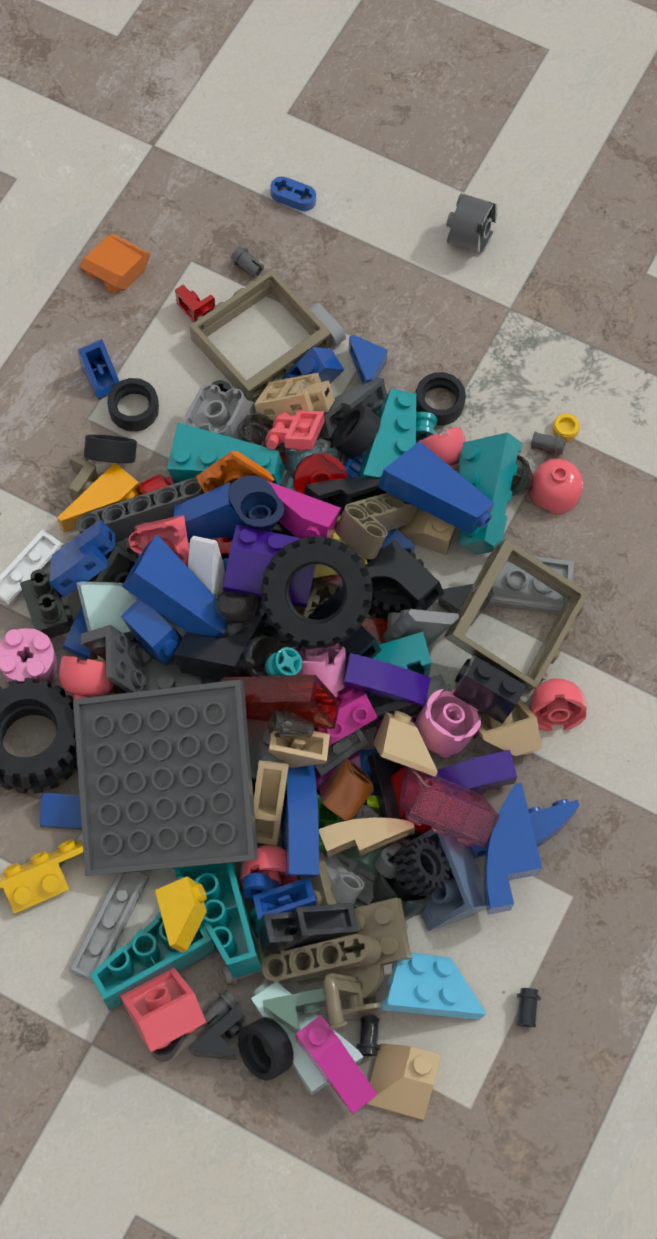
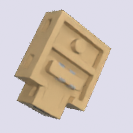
M314 373L269 382L254 405L259 420L263 424L273 422L282 412H287L290 416H295L297 410L328 412L335 399L329 381L321 382L319 374Z

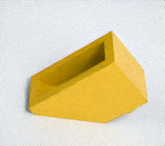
M188 876L155 890L169 946L181 953L188 950L207 912L204 903L207 897L203 886Z

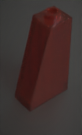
M317 675L222 678V682L244 681L247 719L335 729L340 702Z

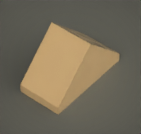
M273 722L268 752L278 760H283L285 764H289L288 767L292 768L323 764L327 762L330 734Z

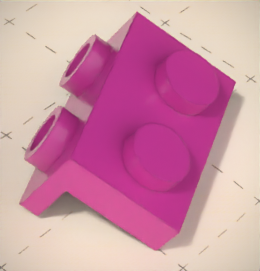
M347 686L338 691L336 698L318 701L312 706V709L306 712L310 721L319 732L330 734L329 746L377 718L367 695L360 689Z

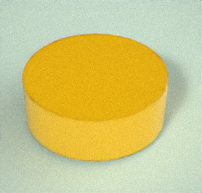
M560 414L554 420L553 434L555 437L561 435V438L566 439V441L573 440L578 435L580 422L572 414Z

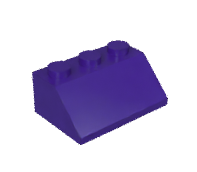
M236 525L223 590L262 598L260 587L263 581V573L272 557L287 544L301 538ZM317 564L302 568L293 577L289 589L290 600L293 605L307 607Z

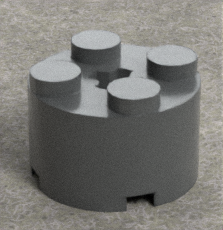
M461 193L457 200L455 213L450 212L446 226L450 228L447 243L473 252H484L493 234V231L490 230L492 222L496 223L497 204Z

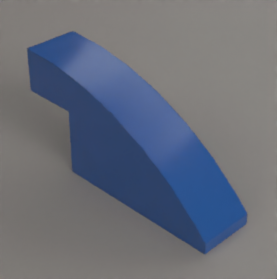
M314 765L297 768L288 767L283 801L282 848L286 850V876L316 877L319 875L318 803Z
M522 782L516 783L511 789L499 811L490 834L484 865V896L487 915L512 909L514 900L509 880L536 876L542 870Z

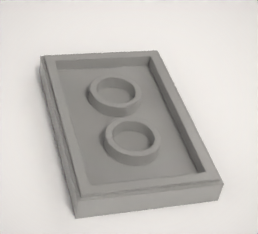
M533 556L572 582L574 561ZM507 560L492 586L494 596L487 605L559 614L567 599Z

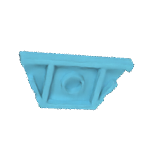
M411 953L412 959L393 963L392 975L387 983L389 990L387 998L382 1001V1010L480 1020L486 1015L484 1008L451 957Z

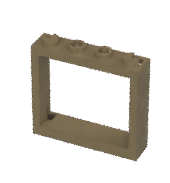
M270 270L262 277L258 276L249 286L240 288L230 299L218 303L211 312L205 316L198 317L197 321L190 325L191 340L236 389H240L245 398L252 402L260 397L269 382L281 380L312 347L325 349L331 347V332L273 270ZM272 293L311 336L254 376L245 380L207 337Z
M505 539L496 543L457 612L460 618L448 628L444 638L470 655L475 654L523 682L526 691L537 688L543 680L547 679L548 674L546 671L550 663L553 664L559 657L561 652L559 647L562 641L566 640L572 633L574 628L572 623L575 617L579 616L585 609L583 608L584 601L589 593ZM507 560L567 599L526 675L465 636Z

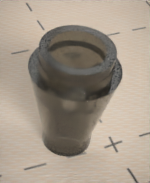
M281 708L279 711L273 710L268 721V732L274 734L276 738H310L314 732V721L307 720Z

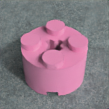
M32 628L8 631L0 643V670L5 681L8 683L9 681L17 680L18 684L24 683L25 678H34L35 683H40L41 679L50 682L54 680L58 669V661L49 637L41 631Z
M338 643L331 647H318L317 649L307 647L299 650L298 645L292 647L299 653L302 659L300 672L289 678L293 696L304 698L320 695L323 699L336 698L338 691L346 687L342 685L346 669L345 648L339 649Z
M441 689L430 696L425 706L419 712L415 726L429 750L437 753L442 758H449L451 755L461 752L478 731L481 718L479 719L478 709L453 695L455 689H452V691H443L444 689Z

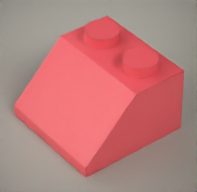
M175 968L120 995L131 1020L150 1052L166 1047L171 1041L184 1034L194 1032L199 1026L206 1023L194 992Z

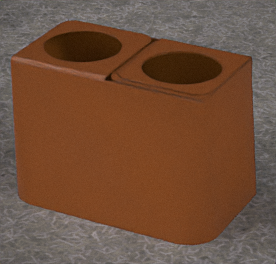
M347 758L339 764L319 787L322 803L345 821L353 819L374 791L369 775Z

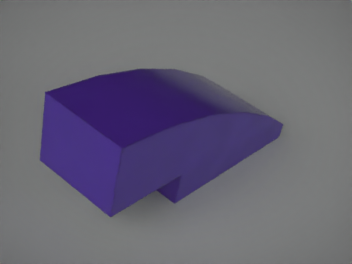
M350 653L347 658L342 685L368 691V694L424 707L431 678L390 663Z
M510 750L488 754L438 769L436 777L426 774L427 779L450 799L486 793L487 789L515 784L517 779Z

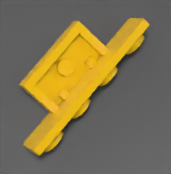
M67 840L58 846L59 849L55 851L37 853L30 858L31 861L23 865L15 863L3 869V873L0 874V889L3 888L14 914L69 890L58 863L83 853V843L81 840Z

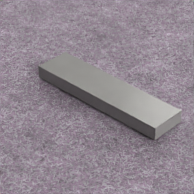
M140 871L117 873L68 970L70 973L94 984L90 974L111 956L149 880V875Z

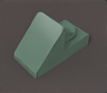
M323 988L263 1000L264 1012L295 1034L300 1031L297 1011H302L304 1015L313 1014L321 1011L320 1007L326 1004Z

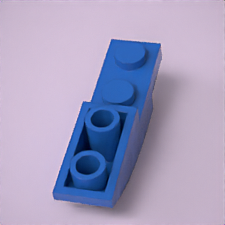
M562 799L552 803V807L541 809L540 806L528 809L537 848L555 836L569 822L579 807L578 800L569 802L568 799ZM488 832L474 836L473 840L469 842L474 859L486 855L490 838Z

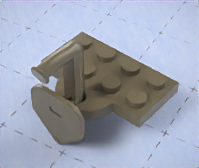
M392 898L354 908L359 930L357 934L372 937L380 943L381 955L375 963L297 982L299 985H306L325 980L324 991L328 1010L327 1020L331 1024L329 1029L343 1027L347 1025V1020H356L365 1016L377 1017L387 1012L382 1010V1003H377L375 993L380 989L384 979V965L412 959L401 899ZM337 949L332 954L333 963L338 958ZM352 950L353 953L357 954L361 952V950ZM308 956L305 961L306 969H308V967L311 964L310 956ZM340 999L348 1002L349 1009L342 1010Z

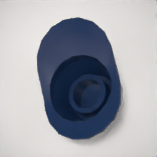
M248 475L238 478L230 486L228 494L230 502L244 526L271 532L284 515V506L268 481L259 476Z

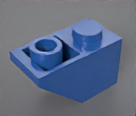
M312 347L281 380L318 373L321 382L329 381L331 384L344 371V368L332 349Z

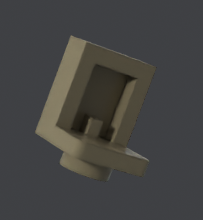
M73 455L70 461L73 471L78 473V475L70 484L69 491L71 498L75 501L98 479L95 464L85 457L80 459Z

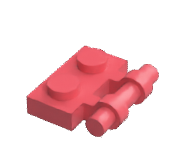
M297 410L295 416L282 412L273 421V428L269 430L266 436V446L273 450L282 442H285V448H293L299 451L312 450L325 422L324 412Z

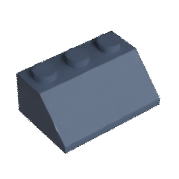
M461 824L437 825L417 837H422V839L425 837L429 838V842L434 841L436 843L435 848L440 847L443 851L440 853L441 857H446L447 861L444 862V865L449 866V871L446 872L449 875L446 885L432 893L431 900L422 911L428 930H434L460 921L486 909L484 882Z

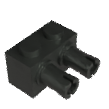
M41 569L33 571L30 579L20 582L34 629L41 631L49 639L69 633L70 626L68 622L74 621L69 605L63 606L61 601L63 596L50 584V573L46 574Z

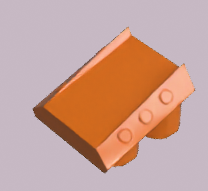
M109 234L83 258L79 267L84 269L91 278L102 279L105 288L110 292L116 293L122 289L126 290L145 271L151 253L115 234Z
M230 451L196 476L204 493L227 483L232 485L238 478L248 475L259 476L269 482L275 480L268 470L238 451Z

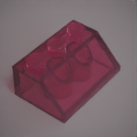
M408 766L405 767L399 805L406 814L405 818L418 826H422L423 823L427 824L440 835L447 836L449 833L457 836V840L465 845L472 846L474 843L484 847L500 817L484 796L441 777H435Z

